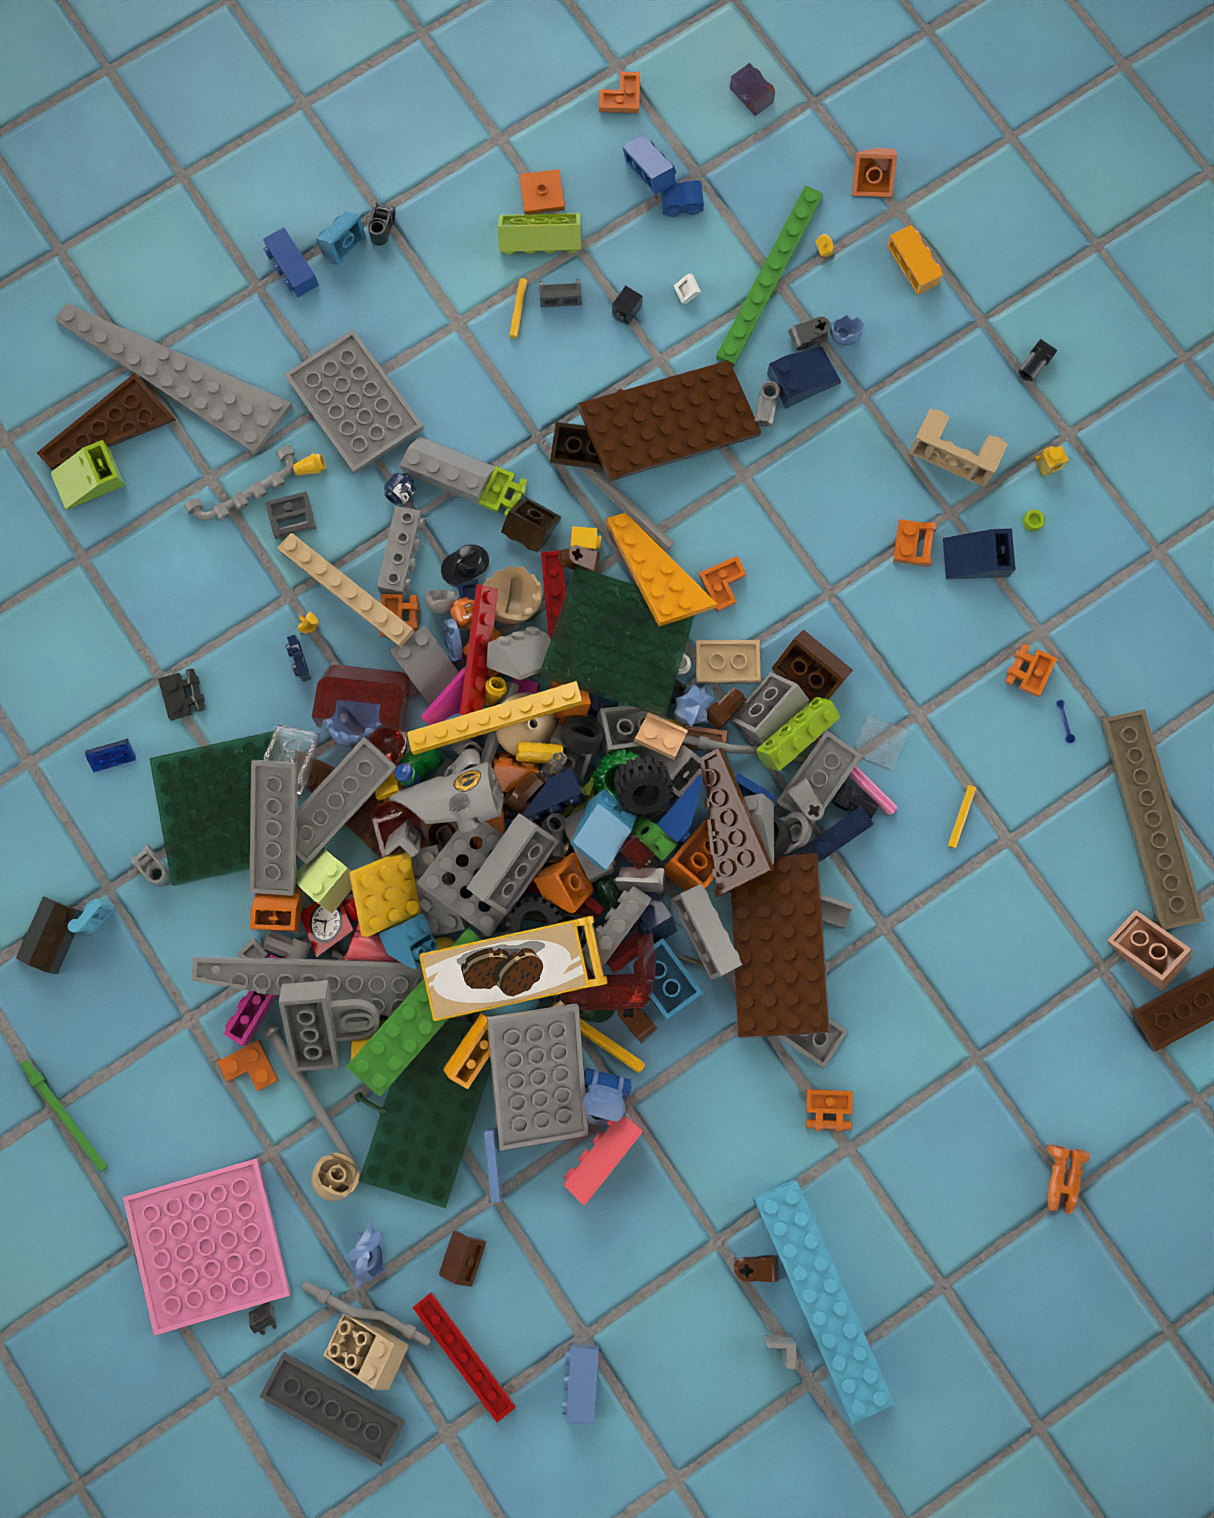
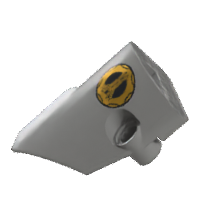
M488 761L447 777H436L400 790L389 797V799L410 809L426 824L456 822L460 832H468L479 825L478 820L482 823L501 816L504 795L492 765Z

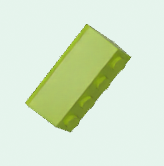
M580 213L499 215V252H504L505 254H514L516 251H524L526 254H533L536 251L555 253L557 250H565L567 253L577 252V250H581Z

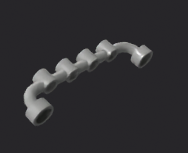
M290 445L279 449L276 455L280 462H286L284 469L270 474L267 479L261 482L254 483L246 491L232 496L230 500L217 504L209 512L201 510L203 504L199 498L189 500L184 504V508L188 514H194L201 520H211L216 517L219 520L226 519L230 516L228 510L236 506L238 510H241L249 505L247 499L253 496L256 499H261L266 496L267 491L265 489L272 485L275 489L282 487L286 483L284 478L293 471V456L295 452Z

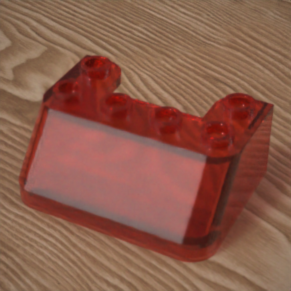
M343 665L329 666L317 684L312 719L318 728H322L323 720L329 719L335 714L337 700L380 705V722L384 726L396 728L398 736L403 737L411 687L410 679L407 674L397 671Z

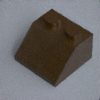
M524 497L508 512L501 533L507 535L509 539L523 544L527 549L538 552L549 540L560 522L561 516Z

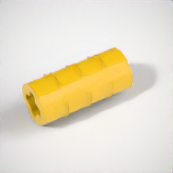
M518 741L516 761L535 762L538 764L548 763L549 765L561 764L563 746L560 744L534 743L530 741Z

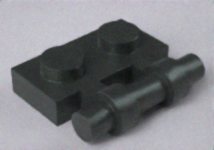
M193 668L186 670L187 678L185 680H182L180 673L158 678L168 719L171 721L192 715L190 706L195 705L197 712L205 710L203 704L205 699L203 694L200 693L198 685L200 683L199 677L196 676ZM190 687L192 693L190 698H187L185 688Z

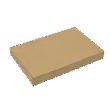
M760 640L695 641L696 684L761 683Z

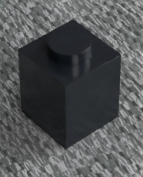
M625 285L612 304V315L620 322L624 321L630 324L642 307L643 296Z

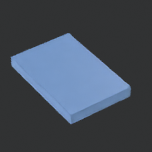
M491 1128L484 1132L490 1201L494 1203L500 1202L503 1195L496 1128Z

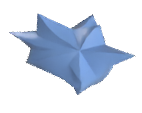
M692 684L687 687L684 696L676 698L677 708L674 711L673 718L682 725L688 724L691 727L698 723L708 722L706 708L716 697L706 693V684L700 689L697 685Z
M373 1218L364 1233L358 1232L357 1243L354 1249L344 1259L350 1269L355 1272L356 1290L364 1282L370 1281L386 1271L383 1262V1233L375 1232Z

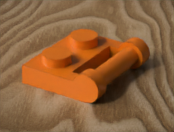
M899 519L893 562L925 567L932 566L931 550L937 524ZM919 531L925 532L922 557L916 556Z

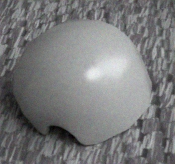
M429 590L426 592V605L436 614H449L453 603L458 600L457 593L454 591Z

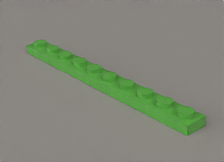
M806 185L803 188L717 352L716 359L722 362L729 360L733 367L736 365L821 202L823 193Z

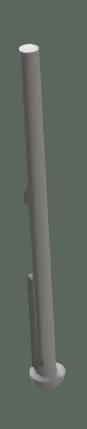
M277 1025L268 1026L264 1033L265 1038H269L291 1077L298 1082L316 1112V1117L322 1122L340 1154L346 1155L355 1163L354 1168L356 1172H359L360 1181L365 1177L310 1084L302 1071L293 1072L289 1050L278 1033L281 1028Z

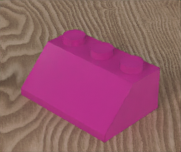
M465 668L459 672L421 715V719L426 726L446 721L448 717L460 713Z

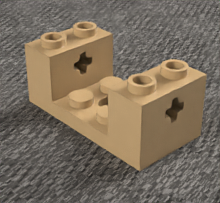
M930 408L908 453L985 488L996 472L1008 443L998 436L988 435L977 455H974L971 450L961 449L951 441L940 439L949 416H946L940 410Z

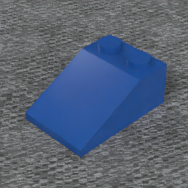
M700 775L657 824L676 843V846L678 844L682 846L690 837L691 832L689 830L692 825L703 779Z

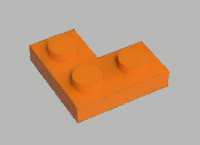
M620 72V90L600 89L599 112L639 113L640 72Z
M738 556L699 573V577L708 595L717 603L716 612L735 605L737 602L728 584L740 580L747 575Z
M260 1040L217 1061L227 1082L248 1072L257 1091L279 1081Z

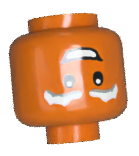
M469 597L455 601L450 610L451 616L456 621L458 628H465L466 631L471 630L475 601L469 600Z

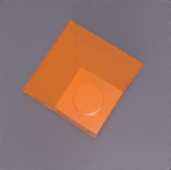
M872 148L856 152L852 196L892 197L897 162L895 149Z
M575 852L544 868L534 878L543 898L569 913H575L595 891Z

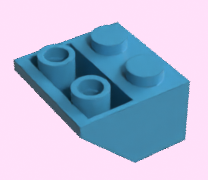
M424 913L415 915L379 933L386 953L411 969L421 966L419 957L421 953L438 950L437 943L432 936Z

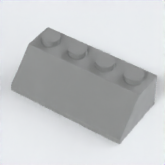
M421 436L408 446L400 463L403 474L407 473L416 480L479 505L478 501L495 466Z
M519 813L498 841L491 854L485 859L484 864L472 878L467 889L483 902L508 915L559 843V840Z

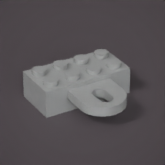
M328 980L282 984L279 1006L293 1072L339 1068L341 1054L339 1041L366 1039L378 1030L380 1020L378 1009L372 1003L361 999L332 1001ZM354 1017H366L369 1020L360 1022H349L346 1019Z

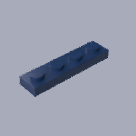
M860 806L791 855L817 853L819 862H821L873 826L874 823L862 806Z

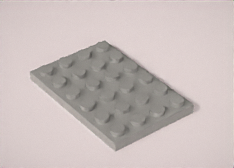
M354 330L284 374L287 381L354 474L424 429L422 423Z
M577 1003L487 1017L499 1150L587 1136L588 1122L587 1111L584 1109L583 1104L585 1083L579 1006Z

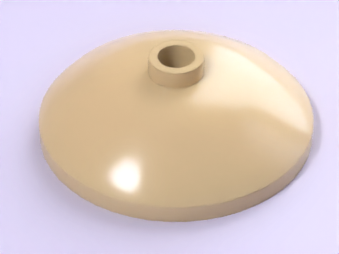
M532 693L514 694L504 700L503 703L532 695ZM552 713L495 730L501 746L508 753L516 756L518 741L549 744L556 730V720ZM530 721L534 723L533 728L530 726Z

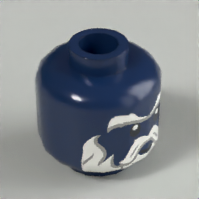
M407 473L393 474L384 485L385 497L395 505H398V503L405 504L415 493L414 479Z

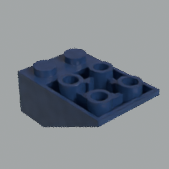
M1012 528L989 529L943 538L946 579L1010 577L1016 570Z
M570 768L551 777L522 815L538 825L545 817L552 813L562 814L565 812L564 808L568 806L577 807L585 802L584 799L589 796L579 774Z

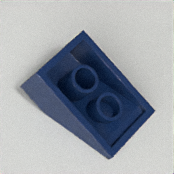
M823 347L786 355L769 363L767 371L770 381L775 382L780 388L779 397L785 408H789L841 383Z

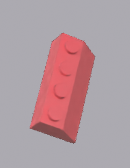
M625 1114L618 1122L607 1121L606 1124L609 1125L604 1133L600 1131L592 1140L595 1144L590 1151L585 1149L578 1158L580 1164L576 1169L571 1167L563 1177L566 1180L564 1186L584 1206L643 1132L642 1128Z

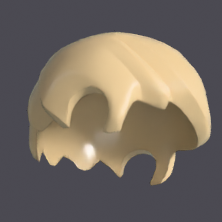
M508 566L502 571H496L491 578L486 579L484 585L498 589L495 620L506 625L520 624L530 619L541 604V582H538L535 575L529 574L523 566L517 568Z

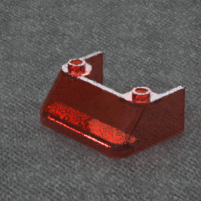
M647 933L637 940L639 957L633 964L634 974L604 975L607 977V984L561 993L563 1004L577 1003L579 1011L640 1009L647 1005L650 1001L656 971L653 934ZM586 968L588 980L594 979L595 976Z

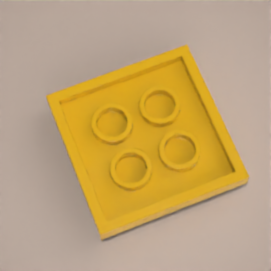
M405 850L349 872L361 936L369 937L421 913L411 856Z

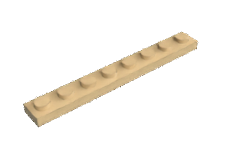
M290 533L277 547L282 554L400 648L415 632L413 628L293 533Z

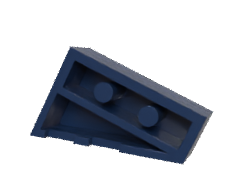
M615 887L618 895L621 896L624 891H619L618 887ZM644 892L652 899L638 918L640 920L638 924L644 933L649 934L655 944L662 938L666 939L677 932V928L672 915L657 893Z

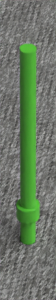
M28 1060L23 1061L20 1066L30 1078L28 1080L33 1088L39 1090L99 1172L104 1171L108 1166L44 1082L46 1079L40 1072L37 1073Z

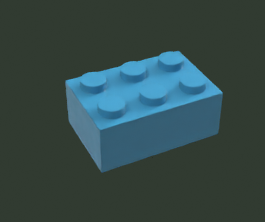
M663 938L626 965L665 1020H668L703 993Z

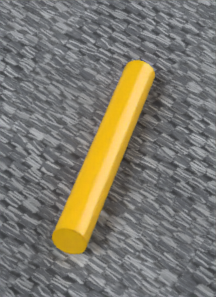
M524 278L519 279L509 334V337L512 339H517L527 286V280Z
M968 785L948 843L950 848L956 849L976 791L975 786Z

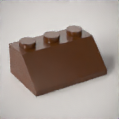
M804 629L792 640L772 667L783 678L798 684L811 701L815 697L829 700L853 671L852 668Z

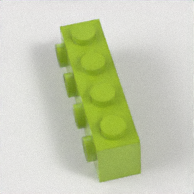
M815 697L755 751L765 767L781 771L840 719L841 716L832 700Z

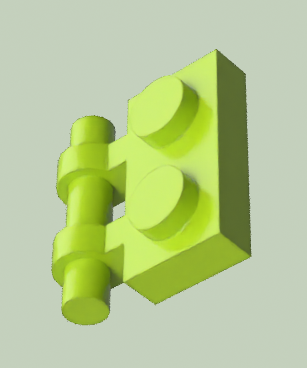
M495 466L478 501L479 506L496 513L499 512L501 506L505 507L504 516L507 517L508 512L525 495L528 480L521 478L517 484L513 482L515 478L514 473ZM509 490L514 491L511 500L505 499Z

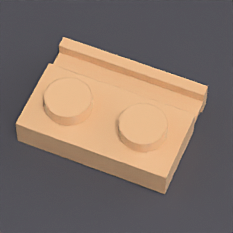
M648 712L634 742L674 760L688 730Z

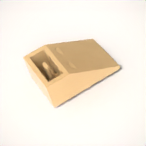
M343 1313L323 1356L372 1389L389 1390L409 1345L370 1323L356 1317H349Z

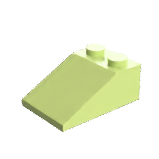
M323 848L308 865L304 863L296 872V884L319 905L333 913L352 890L349 875L351 870Z

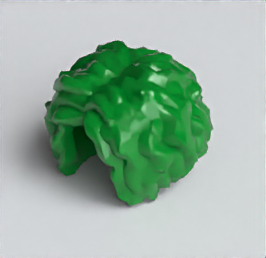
M623 749L613 751V753L607 754V757H603L600 764H598V768L592 774L594 788L597 792L600 793L605 789L618 800L614 784L615 773L617 770H620L619 767L622 764H627V760H634L639 755L632 752L626 753V750Z

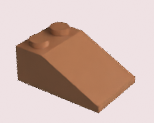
M1137 910L1107 940V943L1143 978L1161 991L1191 961V948Z

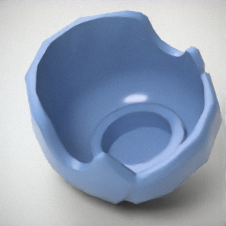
M846 314L831 323V337L839 344L852 345L861 337L864 323L860 317L857 316L855 319H852Z

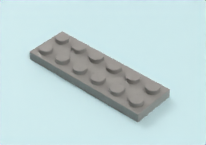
M366 737L360 740L297 809L296 855L306 865L314 859L397 768Z
M251 761L250 893L291 896L296 894L298 762Z

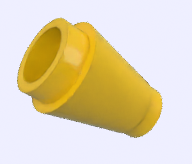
M313 453L293 464V470L296 476L322 473V470H326V464L321 453Z
M492 677L486 682L484 703L487 706H496L506 693L507 686L504 679Z

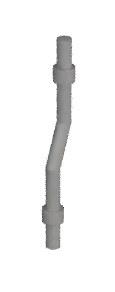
M686 735L682 742L697 746L698 749L706 750V748L713 750L722 748L724 752L732 754H757L755 750L759 747L732 745L708 740V737L699 736L698 738ZM799 754L791 762L803 764L808 756Z
M305 1281L302 1286V1290L316 1297L318 1302L324 1305L327 1303L349 1317L379 1320L401 1332L402 1336L406 1339H413L425 1347H428L432 1340L430 1337L417 1331V1327L410 1323L407 1325L384 1311L352 1307L331 1295V1291L324 1287L320 1289L308 1281Z

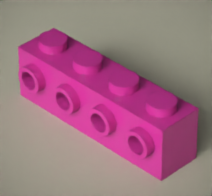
M271 955L270 957H267V958H279V957L274 956V955ZM249 990L246 997L244 996L240 1000L234 1017L232 1016L226 1023V1030L223 1034L242 1046H248L278 995L262 994Z

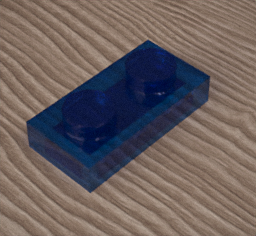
M128 738L85 751V757L93 773L136 760L135 752Z

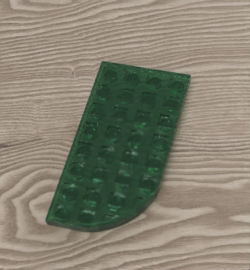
M467 1020L446 1021L390 1085L383 1107L387 1108L388 1112L385 1116L380 1115L359 1178L360 1182L446 1209L491 1070L490 1056L468 1089L449 1079L443 1069L475 1022Z

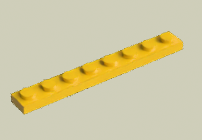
M577 681L409 731L407 734L411 752L413 755L582 705L583 701Z

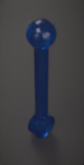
M1059 699L1056 705L1060 708L1067 736L1065 740L1067 743H1072L1075 741V737L1070 732L1064 710L1065 702Z

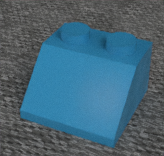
M344 212L341 216L335 218L329 228L321 231L317 242L320 250L336 264H339L366 238L360 216L355 213Z

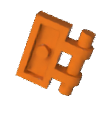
M381 594L382 605L401 620H403V611H408L409 621L404 622L413 628L415 632L419 630V623L417 622V612L420 611L418 596L410 595L409 603H403V594ZM379 631V636L381 638H388Z
M1022 644L1020 650H1017L1014 655L1015 661L1012 667L1008 668L1006 673L1008 676L1005 683L1013 685L1015 679H1019L1021 683L1018 688L1038 698L1043 691L1057 658L1039 649L1032 656L1028 654L1030 646ZM1023 662L1029 664L1026 672L1020 670Z
M806 1089V1112L815 1113V1119H806V1128H812L815 1131L835 1129V1132L851 1130L852 1122L843 1121V1114H852L853 1091ZM823 1113L835 1114V1120H823Z

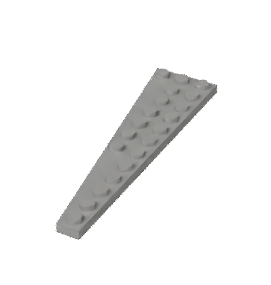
M68 303L55 318L58 324L127 370L135 373L138 377L255 455L292 408L291 402Z
M194 956L192 966V981L280 996L282 984L328 980L332 1001L365 1000L372 1003L378 1009L380 1015L391 1016L424 978L422 966L411 969L400 961ZM467 1014L449 1018L442 1027L466 1031Z

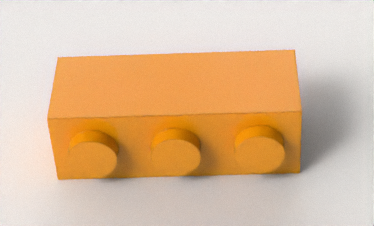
M909 225L891 234L886 246L917 295L938 285L943 276L942 268L938 263H935L930 249L923 244L920 233L912 225Z
M482 1012L443 1069L449 1079L466 1089L470 1087L490 1056L487 1017L489 1016Z

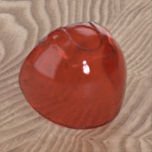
M396 726L378 728L370 735L369 741L394 764H398L407 752L408 738Z

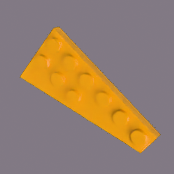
M626 512L606 518L605 523L659 627L716 608L717 603Z

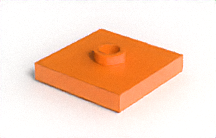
M559 169L519 174L525 214L565 210Z

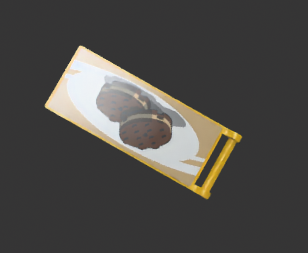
M593 916L421 953L419 957L433 1020H443L607 984V977L603 974L593 929ZM582 925L584 926L595 976L594 979L588 980L577 926Z

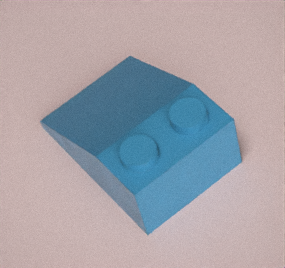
M603 789L587 802L570 845L604 872L608 869L632 831L637 816L633 815L632 812H626L625 808L623 809L620 806V802Z

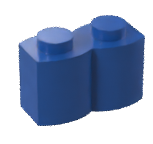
M699 180L682 183L676 182L673 186L660 192L663 215L676 217L681 213L696 215L703 211L702 184Z

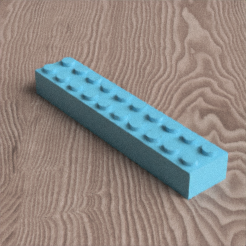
M793 1179L753 1197L851 1423L855 1424L895 1405L798 1182Z

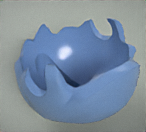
M366 689L363 694L358 691H346L335 696L328 705L324 720L333 740L344 747L353 749L363 737L373 742L381 735V729L385 726L386 714L382 702L374 697L372 691Z

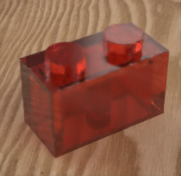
M632 833L628 835L617 853L627 864L638 870L647 867L652 861L651 857L654 855Z

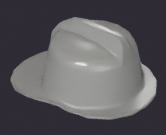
M792 812L782 820L789 827L792 836L791 844L783 855L788 854L795 848H802L807 845L813 831V827L808 823L807 817L803 813ZM774 826V844L778 840L780 833L779 828Z

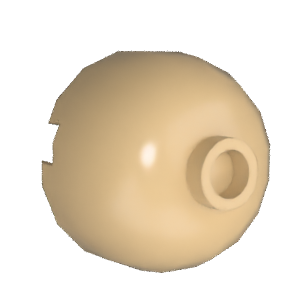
M331 1153V1155L321 1157L314 1167L311 1176L312 1186L316 1194L327 1201H340L349 1196L359 1181V1172H356L354 1168L355 1163L349 1157L340 1153Z

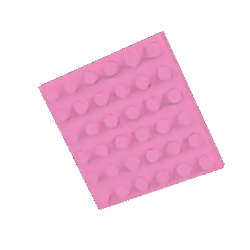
M259 1158L123 1197L154 1336L291 1295Z

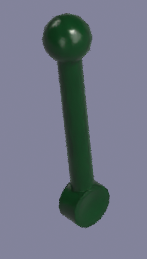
M362 1093L355 1094L356 1102L367 1104L379 1111L381 1116L387 1114L388 1110L386 1107H379L364 1098Z

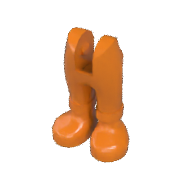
M1048 1144L1047 1153L1055 1161V1164L1052 1165L1053 1171L1048 1186V1209L1051 1211L1058 1210L1060 1194L1065 1195L1064 1213L1072 1214L1080 1191V1181L1083 1174L1081 1167L1090 1159V1153L1079 1149L1069 1150L1065 1147ZM1070 1157L1071 1163L1068 1170L1067 1183L1066 1185H1064L1065 1173L1067 1169L1066 1164L1068 1158Z

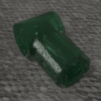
M603 876L594 882L604 910L608 914L612 907L620 905V902L617 901L620 894L613 876Z

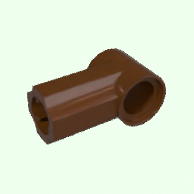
M733 687L718 703L715 702L707 709V720L717 730H720L747 699L741 691Z
M532 771L517 788L513 787L507 792L503 803L517 815L519 813L522 815L546 782L538 773Z

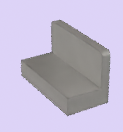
M407 820L389 835L384 853L389 855L400 845L413 857L419 852L423 834Z
M620 867L619 877H615V883L619 891H630L634 885L642 892L663 893L665 870L662 868Z
M821 894L823 922L844 929L854 905Z
M764 1334L763 1340L768 1348L781 1349V1360L786 1369H796V1343L789 1335Z

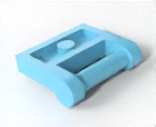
M98 898L90 900L85 905L81 916L68 923V929L73 933L82 932V934L90 936L95 933L116 907L109 901Z

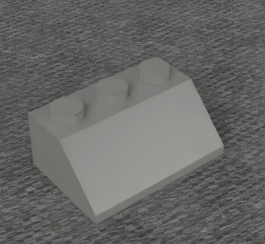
M527 627L520 632H512L511 635L498 637L496 640L488 642L487 667L519 680L562 664V658L549 635L539 631L537 627Z
M770 672L747 698V701L731 716L730 720L755 742L763 744L801 711L809 699L798 684Z

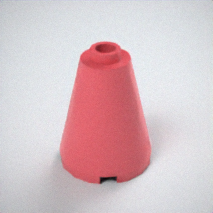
M359 921L357 922L344 960L398 961L386 953L379 935L380 932L369 937L361 936Z

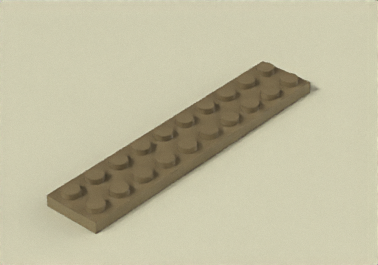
M1145 709L1101 719L1158 926L1167 930L1205 921Z

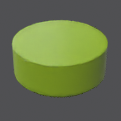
M1036 509L1029 510L1022 519L1024 528L1030 532L1040 530L1045 523L1043 513Z

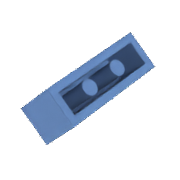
M571 1344V1351L566 1350L565 1365H570L569 1375H564V1390H568V1400L563 1399L562 1414L567 1415L566 1422L594 1424L599 1345Z

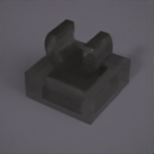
M270 1302L249 1312V1327L253 1333L259 1331L261 1335H265V1327L269 1325L276 1329L274 1307Z

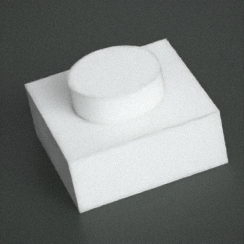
M687 274L674 285L682 304H687L701 292L693 274Z

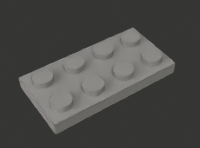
M826 730L776 802L791 813H803L787 790L806 778L825 810L863 755ZM811 805V810L808 812L809 815L819 816L818 811L820 807ZM807 818L808 823L813 827L816 821Z
M441 843L422 847L415 856L411 857L415 883L442 850ZM447 872L442 876L444 884L449 885L454 882L451 872ZM416 883L421 913H424L429 923L433 937L465 930L469 927L468 922Z

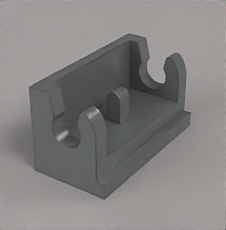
M576 279V283L544 285L543 281H539L541 307L582 305L580 279Z

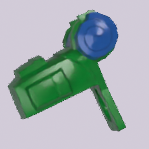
M392 746L389 747L401 763L395 769V776L405 789L422 783L425 776L431 771L434 772L444 760L438 748L413 755L410 750L401 758Z

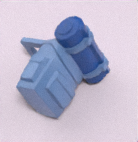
M586 1068L584 1071V1083L587 1093L585 1094L583 1104L584 1109L587 1111V1122L600 1126H606L608 1120L618 1122L625 1113V1103L622 1098H627L632 1090L631 1079L624 1078L623 1075L616 1076L601 1072L597 1068Z

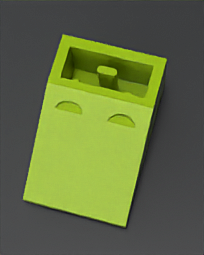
M103 440L82 448L51 472L66 510L125 486L112 452Z

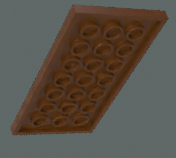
M729 360L578 403L577 406L609 482L759 437L762 433L758 423L754 422L755 416Z
M818 854L774 857V870L731 891L734 949L738 952L742 963L741 966L735 968L738 1038L830 1033Z

